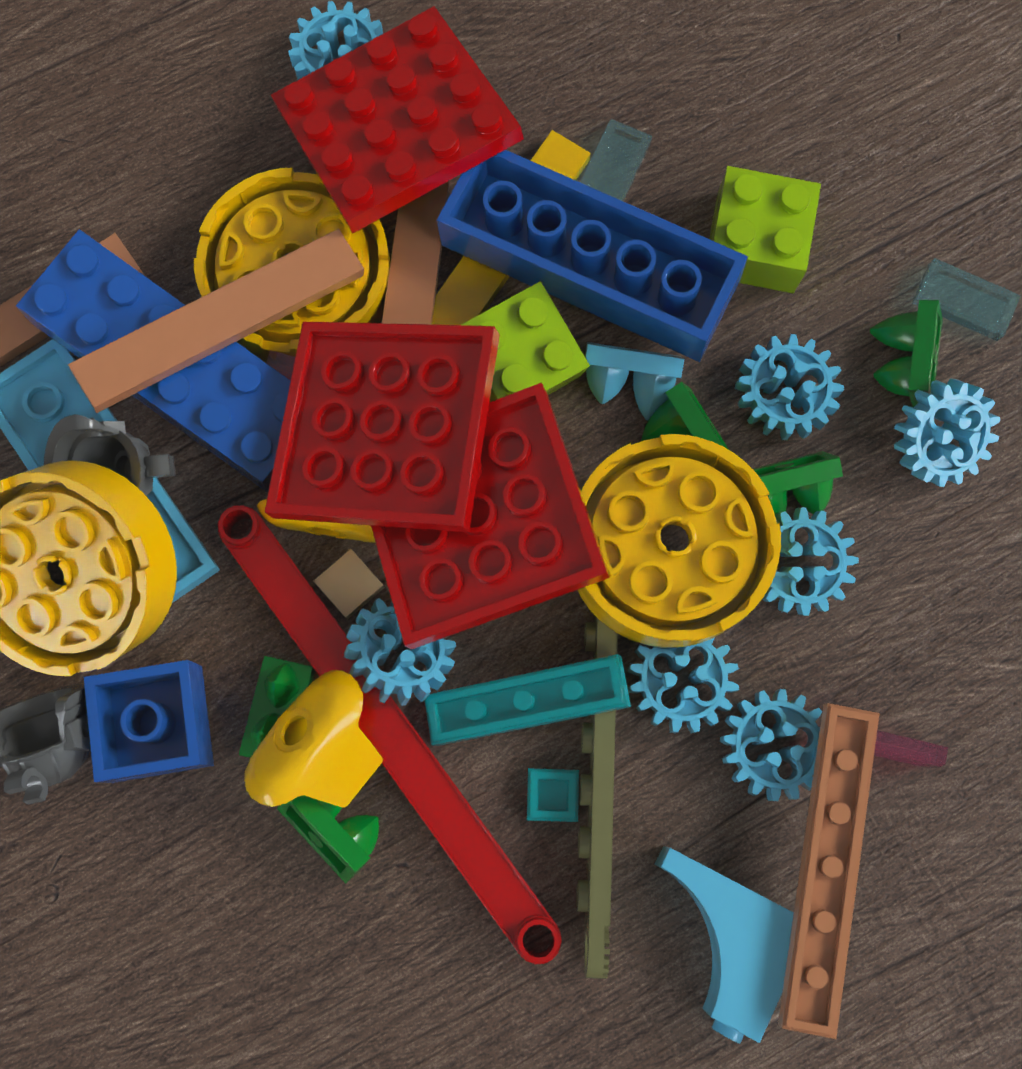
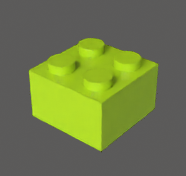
M727 166L717 194L709 239L748 256L739 283L794 294L807 272L821 183Z
M541 281L461 324L469 326H495L500 335L490 402L541 382L549 395L578 379L590 367Z

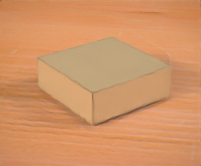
M352 549L314 580L316 585L347 620L385 588Z

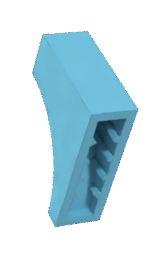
M663 846L655 865L669 873L687 890L703 916L710 937L712 974L708 994L702 1009L711 1018L715 1019L711 1028L741 1044L744 1035L760 1043L783 992L794 912L676 850Z

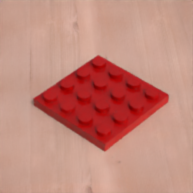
M435 6L271 94L277 109L352 234L524 140L520 124Z
M303 321L265 513L273 519L469 532L500 338L495 326Z
M542 382L489 402L469 532L371 525L403 642L411 650L610 578L547 391Z

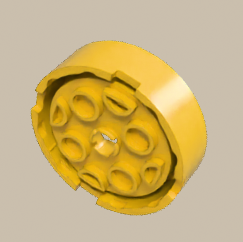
M279 168L258 173L228 190L216 201L203 220L199 229L201 236L197 247L196 258H194L195 280L201 297L337 229L341 231L364 267V275L236 341L265 363L283 368L294 367L303 321L380 323L383 318L391 262L385 232L380 219L352 234L318 175L294 172L293 168Z
M680 434L660 435L659 438L644 440L632 445L630 443L618 449L600 463L581 490L610 578L583 587L577 591L590 611L608 628L619 635L654 647L676 648L696 645L722 634L744 619L755 609L768 591L776 574L780 558V523L777 524L774 510L768 498L770 493L763 481L744 460L727 448L700 437ZM668 525L682 527L688 535L689 542L687 548L682 551H667L661 541V530Z
M73 460L49 463L0 480V651L13 661L36 672L55 676H72L75 673L99 670L146 641L159 628L168 614L173 602L177 580V564L172 539L160 513L148 497L122 475L98 464ZM49 561H60L58 566L63 572L65 585H58L51 580L49 570L47 569Z

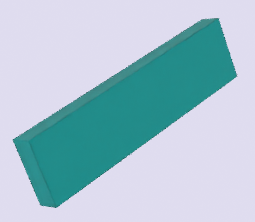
M618 654L432 693L425 700L430 740L433 746L631 707L622 657Z

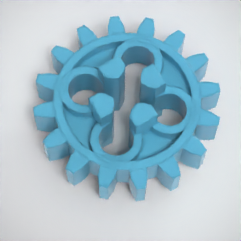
M333 1L328 2V11L321 13L315 6L310 8L313 19L309 22L306 19L299 18L297 24L300 33H290L289 36L292 49L288 52L297 80L333 61V58L341 57L382 35L383 29L380 20L371 22L370 12L367 8L355 14L353 4L347 1L343 10H337ZM343 30L345 44L339 45L338 33Z
M791 334L785 345L781 344L777 336H773L767 344V350L759 344L756 345L750 354L752 360L745 359L739 371L745 376L739 377L735 384V389L746 392V394L740 398L737 404L739 408L751 407L753 410L747 420L749 424H753L758 420H762L765 423L763 427L764 435L767 436L774 428L780 429L782 440H788L794 429H796L802 439L807 438L812 432V425L821 430L829 422L827 415L833 416L839 409L840 404L833 398L839 397L844 391V386L839 383H833L832 380L839 375L841 368L840 366L828 367L826 365V361L831 355L829 350L819 355L813 352L815 340L810 339L803 347L798 345L796 334ZM774 361H783L787 365V373L785 367L778 365L776 368ZM811 375L817 379L818 386H815V382L808 380L794 393L792 387H795L803 376ZM783 381L787 386L782 388L777 397L772 400L764 399L759 391L764 389L763 392L772 394ZM791 401L794 407L798 409L802 407L804 409V415H797L791 410Z
M952 378L949 379L947 384L937 380L932 381L931 394L918 389L915 392L918 402L916 406L904 405L902 407V411L908 416L906 423L895 424L894 428L904 433V439L894 444V449L905 453L900 460L901 466L912 470V476L940 487H944L947 480L957 485L961 484L964 471L977 475L979 473L976 464L978 459L990 460L992 457L989 451L986 450L987 444L998 442L999 436L990 433L991 427L1000 422L999 416L988 413L995 405L994 400L982 396L984 389ZM934 418L945 423L942 427L937 426ZM953 439L957 440L960 448L950 444Z
M806 507L796 508L793 520L786 511L776 514L777 524L780 523L781 557H798L800 555L806 557L824 556L826 552L830 553L833 557V565L828 570L824 566H806L803 568L781 567L776 571L774 579L762 600L771 602L777 597L780 598L778 610L788 613L794 603L796 604L798 615L808 616L812 603L818 611L826 612L829 610L828 597L840 601L845 598L843 591L839 588L841 583H855L856 578L846 572L848 565L859 563L858 557L847 556L846 549L855 543L854 538L840 539L838 533L844 524L841 521H835L826 525L827 512L816 511L811 519H809ZM799 528L805 529L808 533V541L803 545L798 541L796 542L794 537L795 532ZM802 578L808 581L810 585L805 595H800L796 590V583Z
M378 598L374 601L371 612L362 608L355 620L358 625H351L346 636L353 643L348 644L344 652V658L357 660L349 674L352 677L363 675L366 678L362 691L367 693L374 687L380 689L379 697L382 703H385L391 694H397L400 706H406L412 693L422 702L430 694V687L438 691L446 680L443 674H448L454 666L455 661L447 656L451 655L455 649L456 642L442 638L412 650L406 649L399 655L390 672H383L378 666H382L392 649L399 648L403 642L394 606L391 602L390 606L387 607L385 602ZM374 629H382L387 634H383L382 638L375 634ZM420 661L426 666L427 671H419L413 665Z
M714 638L696 645L676 648L652 646L653 648L650 649L639 645L635 653L643 662L642 664H631L628 667L629 673L639 676V682L628 687L629 693H642L644 698L636 707L638 712L651 708L654 714L650 724L656 726L664 719L669 720L670 733H678L682 722H686L691 733L699 732L700 718H703L710 726L717 724L719 721L714 710L717 708L725 712L729 711L733 705L724 697L725 693H733L739 690L738 684L728 681V675L739 669L738 664H725L723 660L730 647L725 645L716 649L712 645ZM691 649L700 650L704 655V663L702 666L692 670L688 679L694 685L707 684L712 690L711 699L709 701L700 700L697 689L688 685L677 693V706L674 709L665 707L661 701L662 693L674 687L678 678L672 672H658L653 666L654 658L657 656L666 657L669 668L678 672L690 662L689 651Z
M779 689L775 691L773 699L770 701L766 692L760 691L755 693L756 706H753L747 700H742L737 704L742 714L741 718L732 715L726 717L725 722L734 731L733 734L720 737L721 743L732 748V753L724 756L722 761L726 764L736 763L739 768L731 778L734 782H740L745 779L750 780L748 794L758 795L763 788H766L768 801H778L781 789H783L789 800H795L800 798L798 785L811 790L820 727H818L815 721L820 717L822 710L816 708L806 712L803 709L806 701L805 696L799 695L791 702H787L786 689ZM765 711L771 712L776 718V724H774L772 730L764 727L761 723V717ZM798 728L804 730L808 736L807 744L804 747L794 745L779 750V753L761 754L755 762L747 759L745 755V748L749 743L760 745L774 740V737L792 736L796 734ZM782 760L789 763L792 767V774L786 780L779 776L777 770Z

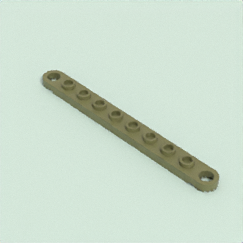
M594 615V622H585L584 652H593V659L616 655L618 633L608 628ZM616 710L591 715V723L582 722L581 753L590 754L589 774L580 775L579 802L580 805L588 806V827L579 826L578 858H587L586 880H577L576 910L577 912H585V978L607 979L609 972V956H604V954H610V949H605L604 946L609 947Z

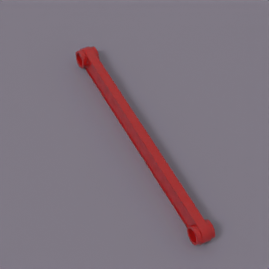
M244 505L232 506L226 509L218 521V534L222 542L319 677L332 670H340L349 674L357 660L344 658V652L347 645L352 642L346 638V633L264 520L255 510ZM241 519L253 521L252 530L246 537L242 539H233L231 537L232 527L237 521ZM363 675L353 677L362 691L366 678ZM374 687L367 693L362 691L363 704L358 726L383 758V766L518 954L525 961L532 964H545L553 960L559 953L562 944L561 932L554 919L391 695L385 703H382L379 697L380 689ZM533 925L546 926L552 932L551 945L542 952H532L523 943L525 932Z

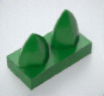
M919 300L918 312L901 313L889 317L870 329V333L885 345L913 352L912 356L892 360L874 372V378L885 389L898 395L910 396L912 407H915L918 403L915 392L919 389L931 394V383L936 380L943 322L939 300Z
M683 382L665 392L669 399L658 407L650 417L641 441L659 438L660 435L666 434L692 435L717 443L729 450L691 388Z
M824 451L753 468L770 493L768 498L774 510L775 518L777 513L786 511L787 490L791 489L795 499L802 507H806L809 513L814 514L816 511H824L833 490V479L843 476L840 457Z
M264 656L239 751L240 756L252 757L278 718L312 683L315 673L312 666Z
M305 795L299 796L286 804L278 805L277 810L345 884L370 859L369 856L374 850L379 833V819L377 816L356 815L338 823L334 818L341 811L342 807Z

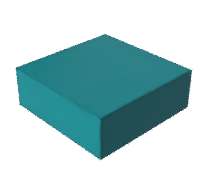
M528 768L526 820L578 822L579 770Z

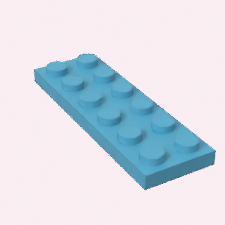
M54 339L0 373V429L28 470L44 465V454L49 435L62 418L77 414L94 418L98 422L117 421L109 408L96 414L68 366L69 363L75 361V358L69 350ZM153 478V490L147 497L166 524L175 550L177 564L176 589L173 602H175L220 571V568L157 478Z

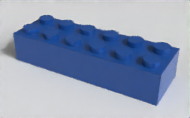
M507 150L462 173L436 220L442 246L530 286L541 281L548 294L698 362L701 361L740 282L748 256Z
M80 229L16 305L31 324L79 358L185 306L178 299ZM234 342L132 395L264 491L268 492L291 381L242 345Z

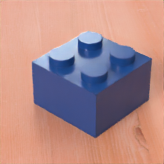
M190 660L84 677L94 782L115 783L214 766L201 665Z

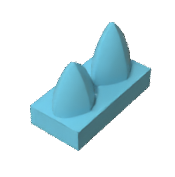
M587 342L585 358L590 365L586 370L587 381L593 395L601 404H605L615 397L624 386L629 371H634L633 390L635 400L645 420H649L656 409L669 399L665 392L675 386L676 378L682 377L684 358L681 356Z

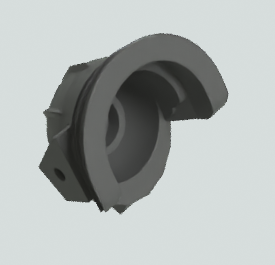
M77 414L66 416L54 426L45 448L44 465L73 460L98 464L122 475L138 487L146 496L153 490V478L175 476L174 456H169V454L150 456L147 444L141 439L133 437L130 433H126L125 421L98 422L94 418Z
M84 683L50 690L0 709V767H3L8 774L4 782V792L14 794L25 791L22 802L27 805L45 801L48 794V786L72 778L86 761L91 747L87 711H84L86 705Z

